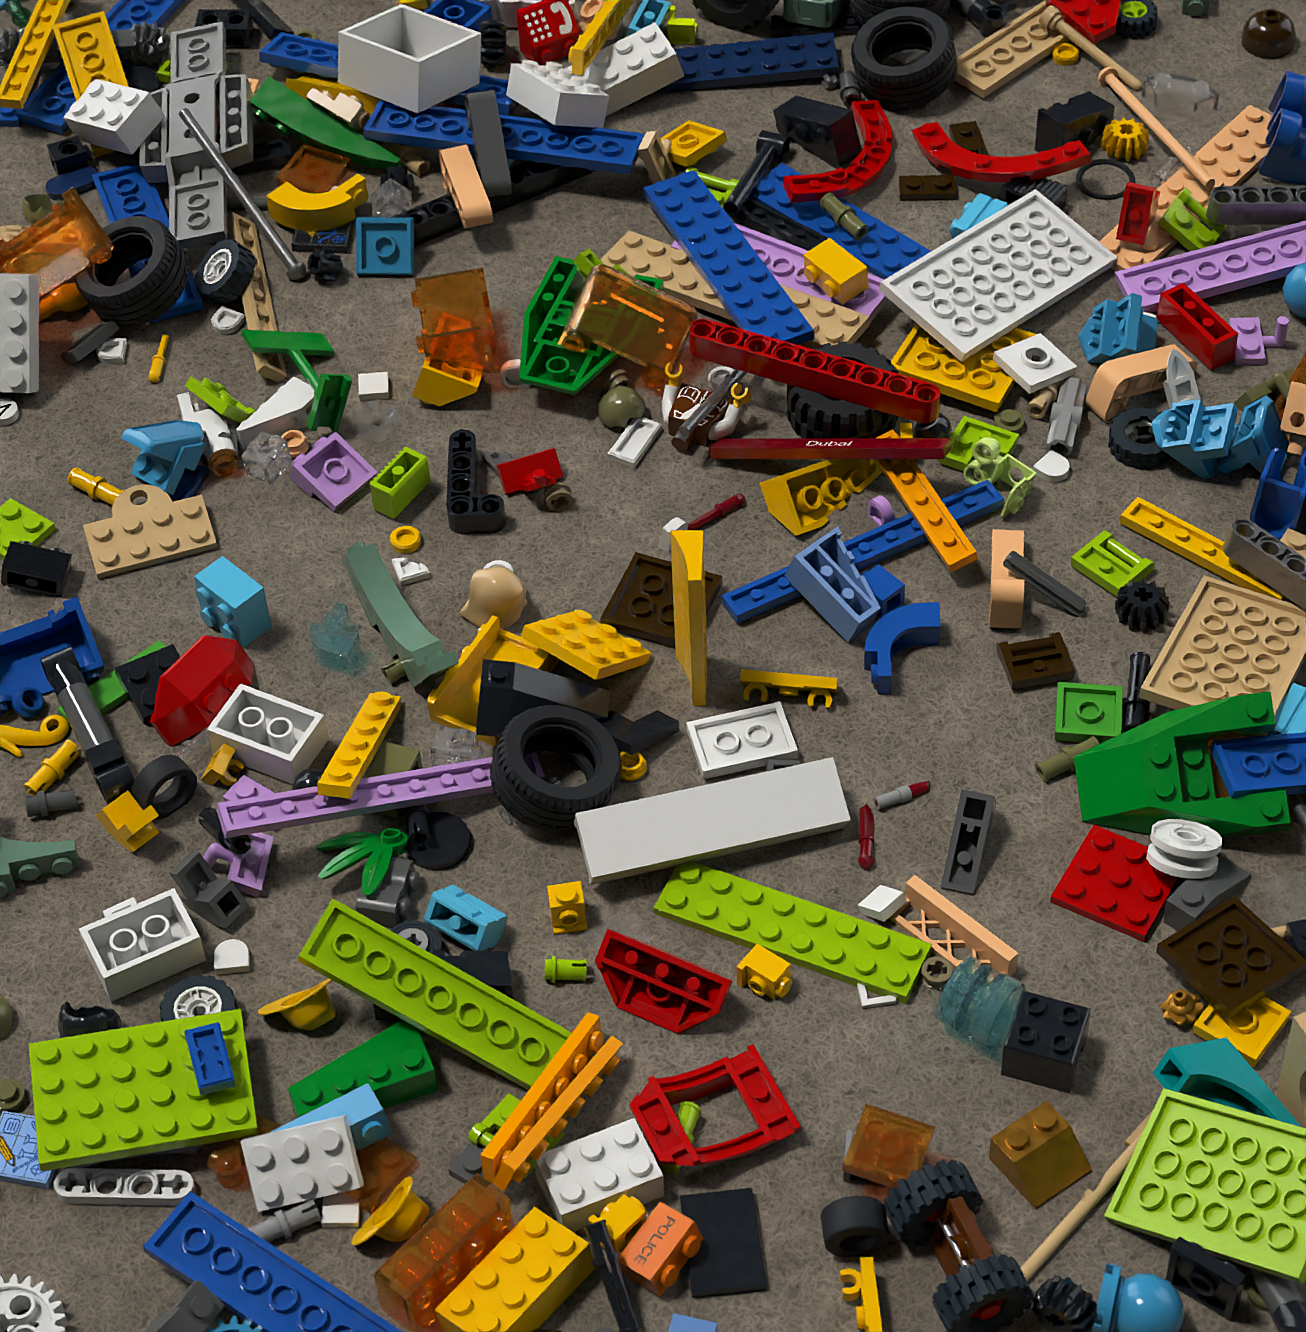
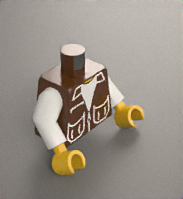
M667 363L665 372L669 378V385H665L662 413L663 420L669 428V435L674 436L671 440L673 447L679 451H686L691 442L707 447L713 440L717 441L730 435L734 431L743 411L741 408L742 404H746L752 399L751 390L746 387L744 394L739 396L742 385L735 383L731 388V395L735 399L734 402L733 399L724 397L688 436H682L679 433V427L712 392L685 383L677 387L678 382L685 376V370L680 364L679 372L672 375V363Z

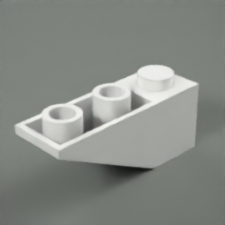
M292 377L285 385L281 386L269 400L261 404L258 410L236 429L240 448L244 450L282 436L289 430H298L306 427L314 400V390L312 387L296 377Z

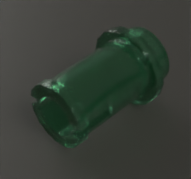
M6 0L10 7L4 3V9L10 14L13 24L20 27L27 26L31 17L30 10L23 7L19 0Z

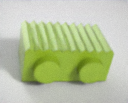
M403 447V451H399V454L395 455L396 458H393L392 462H388V466H384L385 469L381 470L377 477H373L374 481H369L374 510L393 519L431 481L430 471L428 470L430 468L428 466L429 459L408 447Z

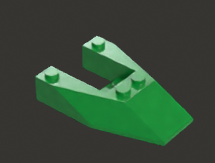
M555 256L524 312L520 383L576 395L655 325L665 306L664 281L636 274L617 312L573 302L575 299L578 300L584 288V278L578 272V266L571 259Z
M1271 691L1238 695L1169 711L1075 755L1074 764L1082 822L1151 835L1152 825L1158 821L1183 819L1206 825L1218 832L1222 838L1289 830L1290 816L1286 790L1247 794L1233 799L1231 797L1216 798L1208 741L1274 733L1276 723Z

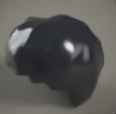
M64 1002L60 1008L58 1021L60 1038L120 1029L121 1027L120 1016L114 1009H106L97 1005L73 1009L69 1002Z

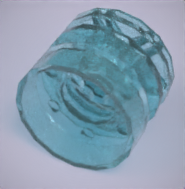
M969 956L958 965L945 985L936 1009V1019L944 1025L951 1024L953 1030L957 1032L964 1030L968 1026V1037L988 1049H992L997 1046L1010 1028L1022 990L1025 991L1026 987L1024 983L1005 973L998 974L993 979L994 969L988 964L982 965L979 959Z

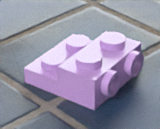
M335 431L328 438L325 436L321 437L307 455L302 453L294 459L291 464L290 478L310 497L315 494L335 512L368 485L369 481H373V477H376L378 472Z

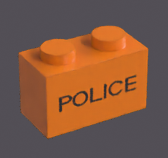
M659 1202L622 1251V1258H619L621 1268L626 1276L661 1297L666 1288L675 1283L679 1271L686 1261L698 1252L703 1236L693 1220Z

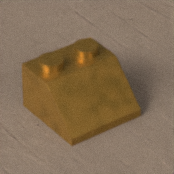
M1047 1100L990 1139V1161L1035 1210L1092 1170L1071 1125Z

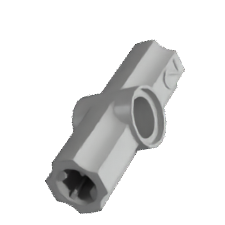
M1069 377L1068 380L1061 382L1057 403L1054 402L1049 423L1050 431L1046 441L1047 452L1053 450L1063 457L1072 454L1076 433L1080 432L1079 428L1080 424H1082L1083 404L1087 392V385L1083 384L1079 378Z

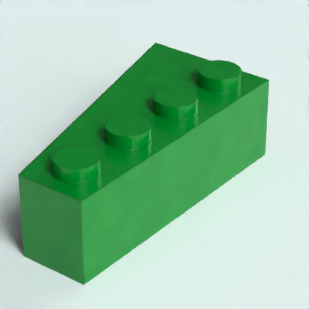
M401 1020L288 1087L296 1119L367 1083L370 1085L383 1109L438 1091L434 1067L418 1028Z

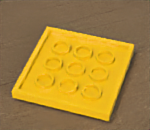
M916 323L891 360V364L896 367L901 375L936 385L940 389L941 394L998 412L1016 381L993 361L994 352L1037 334L1014 328L961 362Z

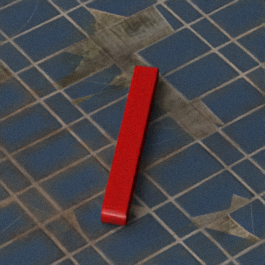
M697 319L689 326L690 353L696 358L920 423H932L939 417L940 389L932 383L709 319Z

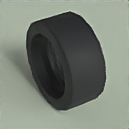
M172 754L163 755L152 760L140 771L132 787V796L143 810L152 805L159 815L156 819H163L188 804L197 788V776L180 757ZM174 778L173 782L165 791L155 796L157 791L164 783Z

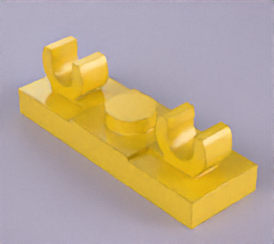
M741 669L740 675L742 685H748L743 692L745 701L750 700L752 691L759 690L762 692L761 702L766 703L769 698L766 688L778 689L779 695L797 697L798 691H810L807 699L809 707L814 706V699L817 696H823L826 698V709H830L833 703L830 693H838L839 687L838 678L744 669Z
M873 1257L860 1258V1273L851 1268L840 1271V1282H852L855 1284L851 1288H842V1299L853 1301L861 1295L862 1306L855 1307L857 1330L864 1329L865 1332H882Z

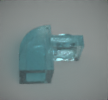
M335 602L331 612L325 614L322 624L312 622L310 625L309 633L313 655L316 661L324 668L350 675L362 652L359 633L347 631L350 625L348 606Z

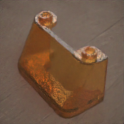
M74 187L61 194L64 198V203L60 208L55 204L52 206L54 212L6 243L3 239L0 240V273L39 274V300L94 264L104 263L112 256L111 252L114 248L112 241Z
M598 264L592 267L579 290L557 344L575 352L587 350L592 342L644 366L641 376L642 381L648 387L658 392H664L665 385H669V378L665 372V367L667 363L671 362V374L674 375L689 340V326L693 321L697 320L698 314L695 308L688 303L610 266Z
M483 267L415 279L416 290L411 291L413 307H419L421 315V336H416L419 354L425 353L426 359L485 373L500 372Z

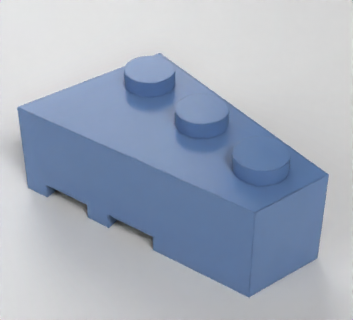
M837 526L795 555L784 576L849 643L871 626L881 608L864 575L860 576L853 561L855 558L851 550L847 551L840 538L842 533Z

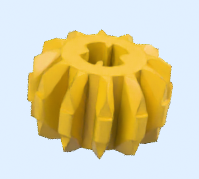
M1122 117L1121 121L1112 120L1111 124L1105 125L1102 146L1103 150L1107 152V157L1115 155L1116 161L1121 159V157H1125V160L1129 162L1131 156L1139 160L1140 155L1145 154L1148 149L1149 134L1148 129L1144 128V123H1135L1134 118L1126 120Z

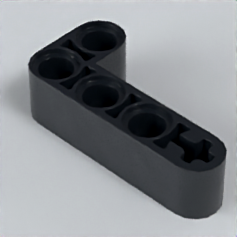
M465 429L457 430L449 437L446 498L449 528L458 534L499 532L506 525L504 500L496 494H477L478 453L476 437L472 431Z

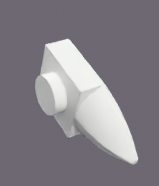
M1172 349L1167 362V380L1162 382L1170 408L1174 402L1200 399L1191 365L1179 351Z

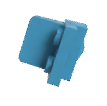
M1131 293L1118 302L1106 299L1093 308L1092 316L1087 320L1078 335V341L1088 363L1103 364L1109 360L1155 349L1158 322L1156 318L1143 314L1141 295Z
M1267 395L1244 408L1239 423L1234 426L1228 455L1220 457L1216 468L1220 472L1227 474L1235 469L1240 470L1249 462L1262 474L1269 455L1274 448L1286 451L1289 440L1286 433L1280 430L1281 419L1273 400L1269 399ZM1285 452V455H1284V459H1283V462H1282V465H1281L1280 472H1281V470H1282V468H1283V466H1284V464H1285V462H1286V460H1287V455H1288V453H1286V452Z
M1201 399L1174 402L1171 409L1164 410L1151 422L1156 444L1197 476L1212 478L1218 457L1228 455L1238 410L1234 403L1205 407Z
M182 420L128 428L121 436V439L141 449L131 474L153 486L163 489V492L171 495L174 494L185 468L195 471L206 446V443L202 442L204 433L200 423Z

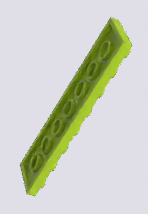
M693 861L676 866L653 907L655 915L750 949L759 944L789 963L856 987L857 983L864 985L867 991L881 996H894L898 1002L907 1004L921 975L922 965L932 952L931 943Z
M333 898L297 958V961L527 1090L531 1088L572 1033Z

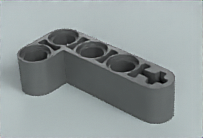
M495 91L468 93L465 99L466 121L468 129H471L478 173L487 197L512 194Z

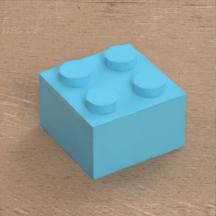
M221 556L194 576L197 589L195 594L201 606L200 616L208 626L212 627L215 625L219 628L224 638L237 640L244 648L272 627L264 587L224 556Z

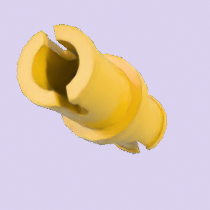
M78 467L71 470L67 479L68 484L88 493L90 498L94 500L98 498L113 505L118 495L124 491L107 483L105 478L101 476L95 477Z
M66 739L64 744L50 759L45 758L41 762V768L23 785L24 790H28L27 793L34 796L38 795V791L45 792L56 780L60 781L65 775L64 771L82 754L81 749H77L78 745Z

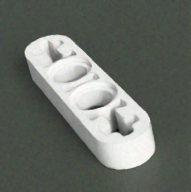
M70 1168L60 1172L54 1181V1188L59 1200L67 1204L178 1206L189 1191L194 1194L196 1193L192 1176L182 1170ZM75 1180L78 1186H74L72 1191L67 1192L65 1187ZM88 1180H91V1181H90V1190H91L90 1193H87L86 1188H85V1187H89V1186H88ZM106 1181H113L117 1184L116 1189L109 1194L98 1192L99 1186ZM160 1181H163V1184H164V1187H161V1189H162V1194H159V1193H160V1186H159V1182H160ZM150 1182L153 1184V1187L148 1193L138 1195L133 1192L137 1184ZM182 1182L185 1188H181L180 1193L174 1194L173 1188H176L177 1183Z

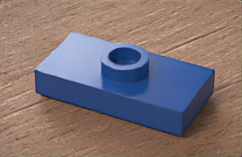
M217 1022L185 1030V1037L200 1095L236 1087L220 1023Z

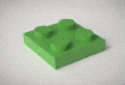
M1058 682L1054 740L1083 742L1094 736L1099 744L1120 735L1122 728L1123 686Z

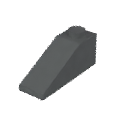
M961 789L941 888L974 895L997 804L995 796Z
M1222 857L1218 860L1217 871L1212 876L1201 879H1186L1167 899L1163 922L1179 931L1230 899L1246 883L1251 874Z

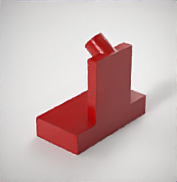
M1128 182L1126 184L1116 234L1117 240L1139 245L1145 244L1148 228L1156 217L1161 191H1156L1154 187Z
M553 447L496 464L505 494L518 490L532 491L557 483L556 479L563 477L556 449Z

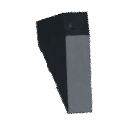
M483 659L475 735L501 737L505 727L515 716L531 708L545 705H560L574 708L590 715L598 722H604L608 720L610 691L516 662Z

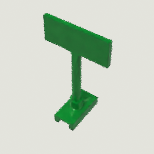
M242 329L241 335L252 352L290 355L314 390V400L307 422L309 429L317 431V427H330L332 432H338L352 379L346 374L322 373L319 378L303 355L333 356L334 350L322 333Z

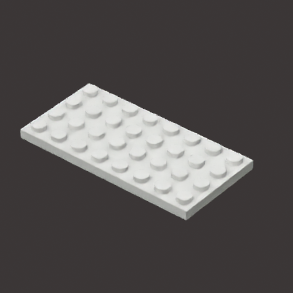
M1035 189L881 281L879 291L962 362L1113 267L1118 257Z

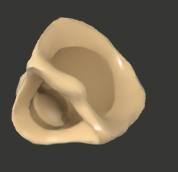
M495 566L479 569L473 574L470 582V598L459 613L479 628L482 624H486L492 615L499 617L501 629L508 628L520 618L523 608L528 603L526 600L527 589L521 579L506 567Z

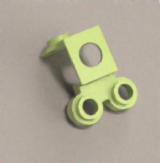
M984 437L973 446L972 453L976 460L964 468V478L973 485L987 479L993 484L998 479H1001L1013 487L1001 512V516L1005 518L1010 512L1015 514L1020 509L1025 496L1032 487L1037 472L1008 453L1004 457L1000 456V444L998 441L991 437ZM1013 467L1020 469L1024 475V478L1019 482L1014 481L1010 475V469Z

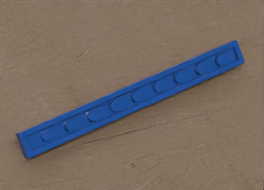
M988 479L941 499L959 526L1004 506V498ZM911 513L843 543L847 551L851 550L855 558L853 563L859 571L923 543L928 539ZM789 566L722 595L723 606L737 624L802 596L784 576Z

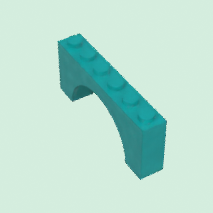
M1227 1037L1169 1048L1152 1072L1165 1089L1302 1127Z

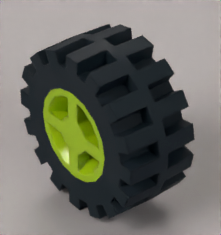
M1122 0L1115 34L1117 36L1122 34V38L1126 39L1128 36L1131 39H1136L1138 36L1145 38V34L1151 35L1152 31L1156 28L1157 6L1154 5L1152 0Z

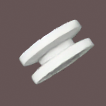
M1167 819L1152 825L1150 836L1152 843L1148 846L1146 857L1151 866L1166 874L1186 879L1210 877L1217 871L1218 857L1216 855L1220 853L1222 846V837L1218 832L1206 825L1183 819Z

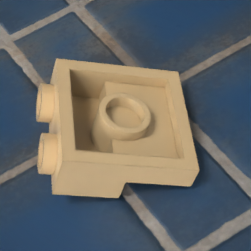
M314 88L306 95L309 102L364 136L363 129L370 118V114L364 110V103L354 95L348 97L340 92L335 99L326 91L321 93Z

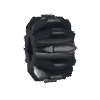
M497 20L482 22L479 32L481 33V64L489 66L504 65L506 62L505 23L497 22Z
M1142 578L1137 584L1129 580L1126 587H1120L1117 600H1115V610L1118 614L1119 623L1127 622L1129 630L1135 624L1139 625L1142 632L1146 625L1155 630L1158 623H1164L1167 611L1169 610L1170 602L1168 601L1169 597L1166 596L1165 588L1157 587L1155 581L1149 584L1144 583Z
M1055 1275L1052 1279H1047L1044 1284H1041L1035 1293L1032 1311L1039 1316L1038 1322L1048 1327V1331L1089 1332L1094 1325V1320L1098 1316L1096 1313L1097 1303L1092 1300L1093 1295L1082 1289V1284L1077 1285L1073 1283L1071 1278L1063 1279Z

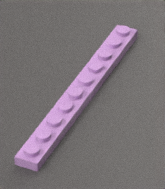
M536 752L524 756L526 764L533 774L544 780L545 775ZM493 757L363 778L350 799L318 795V787L316 786L220 802L217 805L216 811L225 838L492 793L494 791L491 786L490 768Z

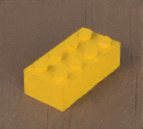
M533 1207L437 1306L435 1313L441 1332H533L552 1315L595 1269L591 1261L593 1256L590 1244L536 1207Z

